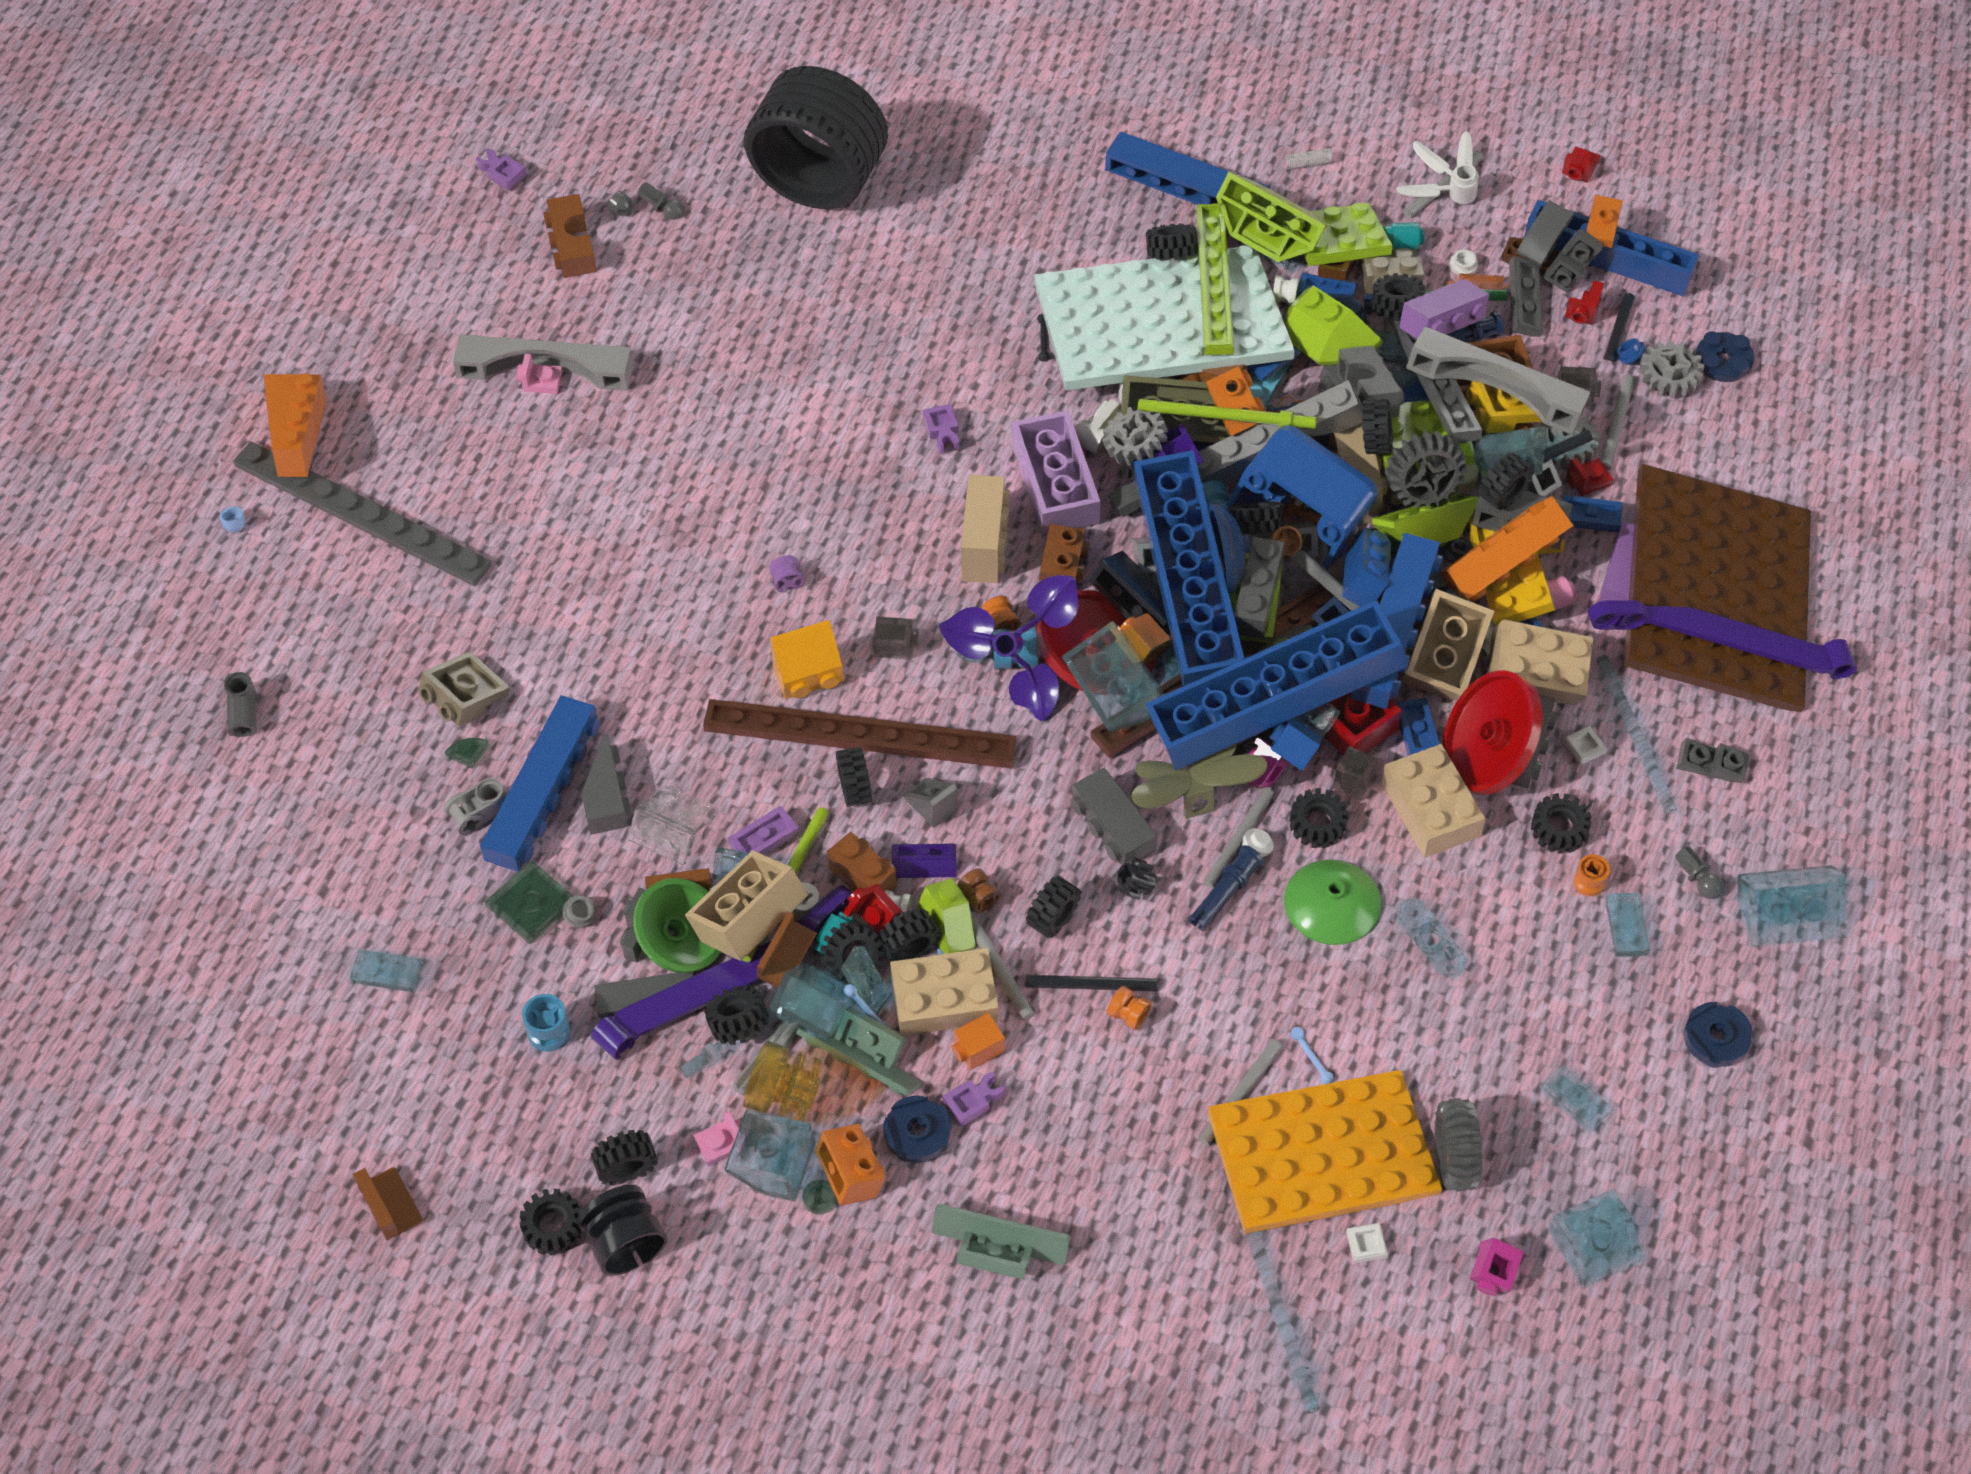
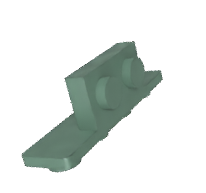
M853 1007L845 1010L836 1033L814 1020H810L798 1027L796 1034L805 1038L807 1044L833 1054L834 1059L837 1061L849 1063L860 1069L864 1076L883 1082L896 1094L909 1096L922 1085L921 1080L896 1067L907 1038Z
M937 1204L934 1211L932 1233L962 1240L958 1251V1264L1024 1280L1031 1257L1061 1265L1066 1263L1070 1242L1068 1234L943 1204Z

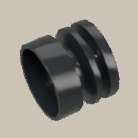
M622 1185L598 1195L580 1210L576 1218L581 1232L584 1233L586 1242L593 1246L592 1253L602 1273L608 1276L625 1274L639 1267L632 1253L633 1251H637L642 1263L645 1264L654 1259L667 1243V1236L659 1220L651 1214V1205L646 1201L642 1188L637 1185Z

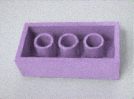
M1066 410L1011 422V445L1041 534H1048L1050 524L1079 528L1100 523V499L1069 411Z

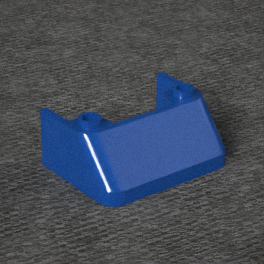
M1285 425L1271 436L1245 469L1226 505L1234 506L1251 491L1254 493H1264L1275 482L1322 515L1317 524V533L1322 541L1332 547L1322 563L1326 569H1329L1346 552L1378 496L1376 484L1360 471L1296 427Z

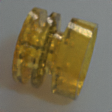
M765 1041L752 1069L744 1095L743 1107L766 1114L773 1102H777L776 1118L783 1120L790 1109L789 1123L799 1126L816 1097L820 1083L822 1059L811 1057L805 1067L806 1054L799 1052L790 1065L787 1063L788 1047L771 1041Z

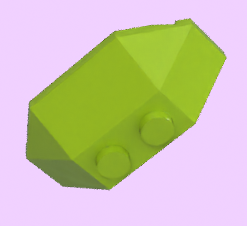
M1228 172L1216 196L1230 236L1277 262L1314 251L1327 226L1309 210L1262 184L1232 172Z
M1314 285L1305 289L1286 309L1284 324L1292 345L1319 365L1338 364L1339 349L1373 346L1376 350L1383 343L1381 338L1351 309Z
M1454 493L1450 495V501L1445 498L1440 500L1439 507L1434 503H1431L1430 506L1421 504L1417 509L1414 506L1383 516L1372 518V525L1378 531L1385 534L1391 543L1398 548L1404 533L1440 542L1439 547H1444L1448 541L1460 537L1477 506L1478 497Z

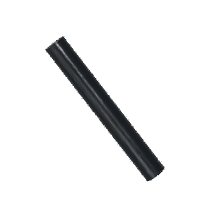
M1625 293L1603 357L1604 360L1615 361L1635 299L1632 293Z

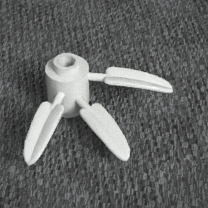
M1465 131L1461 136L1457 166L1453 171L1449 169L1450 165L1422 143L1414 141L1413 148L1417 155L1436 173L1443 174L1446 172L1450 175V185L1439 186L1434 183L1398 186L1396 189L1399 194L1409 197L1428 198L1438 197L1440 191L1449 190L1450 198L1456 203L1468 204L1475 200L1479 174L1475 167L1472 166L1473 150L1469 132Z

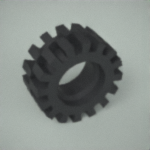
M1181 223L1178 225L1170 224L1169 226L1164 224L1160 225V227H1152V229H1148L1146 232L1147 255L1152 259L1161 260L1164 258V260L1174 258V260H1177L1179 257L1187 258L1188 255L1193 256L1195 255L1194 253L1198 252L1197 230L1195 226Z
M1393 273V277L1387 274L1384 275V279L1379 277L1377 282L1373 284L1372 310L1377 312L1379 317L1384 315L1386 320L1392 317L1394 321H1399V318L1402 316L1404 303L1425 295V286L1422 285L1423 282L1421 280L1416 281L1417 277L1411 276L1408 278V274L1404 273L1402 276H1398V273Z
M1389 399L1363 401L1362 430L1366 454L1392 453L1393 420Z
M1514 452L1508 453L1507 456H1502L1500 462L1496 461L1493 464V469L1487 471V477H1483L1481 481L1483 484L1479 485L1480 491L1478 494L1499 511L1507 509L1509 504L1513 505L1515 499L1523 495L1522 491L1528 488L1527 483L1533 479L1531 476L1534 475V468Z
M1281 502L1241 503L1229 506L1228 508L1229 513L1236 519L1243 535L1247 533L1263 534L1275 532V530L1284 526L1283 505Z
M862 747L836 751L838 774L846 806L850 807L872 802L871 784Z
M1315 788V794H1312L1311 790L1308 789L1305 791L1304 796L1300 793L1296 801H1293L1289 820L1290 830H1294L1293 836L1296 839L1301 837V843L1305 846L1309 841L1312 842L1311 848H1317V844H1321L1322 848H1327L1329 842L1333 846L1337 843L1338 838L1342 839L1348 821L1347 805L1345 801L1340 803L1341 797L1338 794L1331 797V790L1326 789V793L1321 794V788ZM1312 811H1323L1328 814L1331 822L1325 826H1316L1308 822L1306 817Z
M1555 793L1552 800L1549 796L1543 798V802L1539 801L1534 811L1531 823V830H1534L1532 835L1534 839L1539 838L1538 844L1541 847L1547 844V850L1550 852L1553 851V848H1558V854H1564L1565 849H1568L1569 853L1574 852L1575 847L1578 849L1582 847L1583 842H1586L1592 823L1590 821L1591 813H1586L1588 807L1585 803L1579 806L1580 799L1577 797L1573 801L1569 800L1570 794L1564 793L1563 799H1560L1559 793ZM1554 816H1564L1571 821L1573 828L1570 831H1559L1549 824V820Z
M1059 875L1052 877L1050 882L1044 885V889L1037 893L1038 897L1032 901L1031 904L1033 906L1028 909L1027 913L1029 915L1026 917V924L1045 937L1053 938L1055 933H1058L1061 927L1067 923V920L1073 916L1072 912L1078 907L1077 903L1081 900L1080 895L1082 891Z
M916 908L911 913L909 911L903 912V916L900 918L898 916L894 917V922H888L885 925L886 929H881L879 932L880 936L877 937L882 940L883 945L880 947L885 950V955L889 962L920 958L922 954L927 955L930 953L929 949H934L937 946L935 942L940 941L941 932L928 911Z
M845 922L839 924L841 929L833 927L830 930L833 933L832 937L826 935L823 939L828 942L827 946L821 945L820 949L821 952L825 953V956H820L821 962L826 964L824 966L825 970L846 984L851 982L854 985H860V980L865 983L870 981L868 975L876 976L878 971L874 969L875 966L882 967L884 962L879 959V956H885V950L880 948L883 945L882 940L877 938L878 935L874 931L856 922H850V925ZM851 942H859L863 948L861 958L853 965H846L842 959L845 947Z
M744 985L742 990H740L739 986H734L731 992L725 989L722 991L724 995L719 996L716 994L713 997L715 1002L709 1001L707 1003L708 1008L704 1011L705 1018L716 1041L720 1040L721 1044H726L729 1041L730 1045H735L737 1040H740V1043L746 1042V1037L750 1036L751 1039L757 1037L755 1032L762 1033L764 1030L763 1025H768L769 1013L761 993L754 987L750 989L749 986Z
M629 1130L627 1134H624L623 1131L619 1132L618 1136L613 1137L611 1135L606 1137V1142L600 1141L598 1147L592 1149L591 1157L598 1179L605 1185L609 1183V1185L615 1186L617 1182L622 1184L627 1180H635L638 1176L644 1177L647 1175L646 1171L651 1172L658 1163L651 1138L643 1130H638L636 1133L635 1130Z
M554 1188L553 1194H549L548 1189L542 1190V1197H538L537 1193L531 1196L532 1203L526 1200L523 1204L525 1211H520V1228L529 1247L533 1250L536 1248L538 1253L544 1255L545 1251H548L549 1255H556L555 1251L557 1250L565 1253L567 1252L566 1247L570 1245L573 1248L577 1244L576 1238H581L583 1234L576 1219L581 1208L575 1197L571 1198L570 1193L565 1191L561 1195L560 1189ZM550 1212L562 1214L565 1217V1223L560 1230L546 1233L539 1228L540 1219L545 1214Z

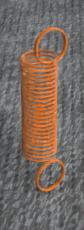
M1460 273L1459 280L1464 279V276L1466 279V273ZM1467 273V280H1469V282L1471 281V283H1472V281H1473V283H1474V281H1475V282L1478 281V286H1479V280H1480V286H1481V278H1482V286H1483V281H1484V285H1485V281H1486V285H1487V281H1488V284H1489V281H1490V284H1491V282H1492V283L1495 282V287H1496V281H1497V287H1498V280H1499V286H1500V282H1501V286H1502V282H1503V286H1504V275H1503V279H1502V275H1501V280H1500V275H1494V276H1493V274H1492V276H1491V274H1490V276H1489V274H1488V277H1487V274H1486V278H1485V274H1484V280H1483V274H1477V275H1476V274H1475V275L1473 274V275H1472V273H1471V276H1470V273H1469V278H1468V273ZM1449 281V282L1445 283L1444 287H1445L1448 283H1455V281Z

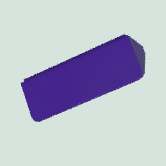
M956 844L892 845V864L896 869V878L956 877Z

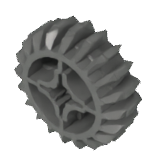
M1424 430L1421 437L1413 433L1412 440L1409 442L1402 439V447L1393 448L1394 456L1387 458L1389 466L1385 468L1386 483L1389 489H1391L1393 496L1397 500L1399 499L1405 506L1410 504L1411 507L1414 506L1417 509L1421 504L1430 506L1431 503H1434L1439 507L1440 500L1443 498L1450 501L1449 494L1451 492L1459 493L1457 484L1465 483L1463 474L1467 472V466L1465 464L1466 457L1463 451H1461V447L1447 434L1442 436L1437 430L1432 435Z
M1453 1098L1441 1101L1435 1113L1434 1134L1442 1184L1447 1190H1456V1192L1475 1189L1482 1178L1481 1170L1483 1169V1145L1481 1143L1480 1121L1477 1118V1111L1469 1099Z

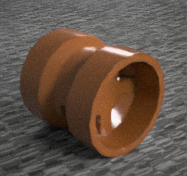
M1291 526L1280 527L1268 537L1270 540L1284 542V561L1296 554L1302 546L1301 534Z
M981 868L971 870L957 884L963 895L968 897L970 900L969 905L977 914L995 905L1001 897V892L995 885L988 883V876Z

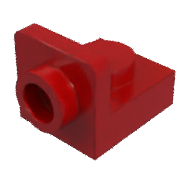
M1575 146L1572 153H1568L1565 157L1562 174L1567 175L1572 180H1581L1587 183L1600 162L1601 155Z
M1593 280L1590 291L1584 290L1582 299L1570 297L1565 318H1569L1578 324L1587 323L1593 325L1601 301L1604 283Z
M1577 458L1571 459L1566 473L1568 485L1572 489L1576 488L1581 496L1611 486L1614 480L1599 458L1581 464Z
M876 883L865 889L863 887L856 889L849 896L848 901L850 903L843 913L847 918L859 913L880 936L879 932L881 929H886L885 925L888 922L893 923V918L899 917L902 910Z

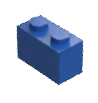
M1297 716L1274 726L1271 731L1270 739L1273 740L1271 750L1302 771L1321 744L1322 733Z

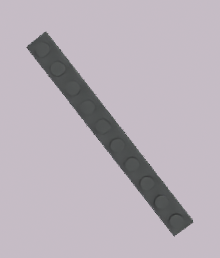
M252 441L233 460L235 467L474 587L492 566L491 560L309 470L308 477H278L272 451Z

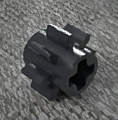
M1136 857L1133 858L1132 864L1124 863L1117 873V882L1121 886L1119 891L1137 900L1141 899L1142 893L1150 894L1157 883V876L1153 872L1154 865L1148 864L1147 861Z

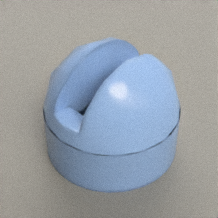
M229 507L220 513L219 518L222 526L228 532L236 533L244 528L246 520L240 507Z

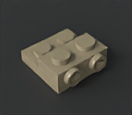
M1392 249V255L1360 259L1363 284L1367 294H1373L1374 282H1377L1379 277L1384 279V275L1387 274L1393 277V273H1398V276H1402L1404 273L1408 274V278L1411 276L1417 277L1416 281L1421 280L1423 282L1424 280L1421 257L1417 256L1416 249Z
M469 651L422 672L419 694L425 703L432 702L439 708V713L444 721H453L460 727L483 716L485 706L507 697L510 687Z

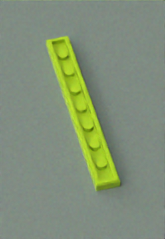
M1219 204L1196 205L1204 355L1234 354L1226 223Z

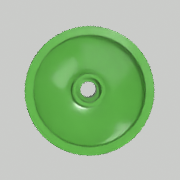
M1326 859L1303 866L1291 877L1285 890L1284 905L1290 922L1305 937L1322 944L1344 945L1361 939L1374 928L1381 911V897L1375 882L1364 870L1346 861ZM1329 890H1338L1340 893L1333 894Z
M669 878L656 882L641 895L633 916L635 935L644 953L658 966L675 973H693L702 970L710 965L721 953V951L700 941L685 916L708 893L702 886L690 880ZM668 928L675 933V937L669 934Z

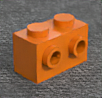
M1239 366L1205 382L1216 407L1245 408L1246 410L1266 412L1259 396L1254 398L1249 387L1253 386V382L1246 369L1241 371ZM1228 381H1232L1235 384L1233 392H1229L1226 389ZM1222 419L1230 436L1258 424Z
M860 1124L823 1131L815 1153L840 1206L877 1198L885 1182V1170L882 1164L878 1163L872 1151L871 1141L868 1136H865Z

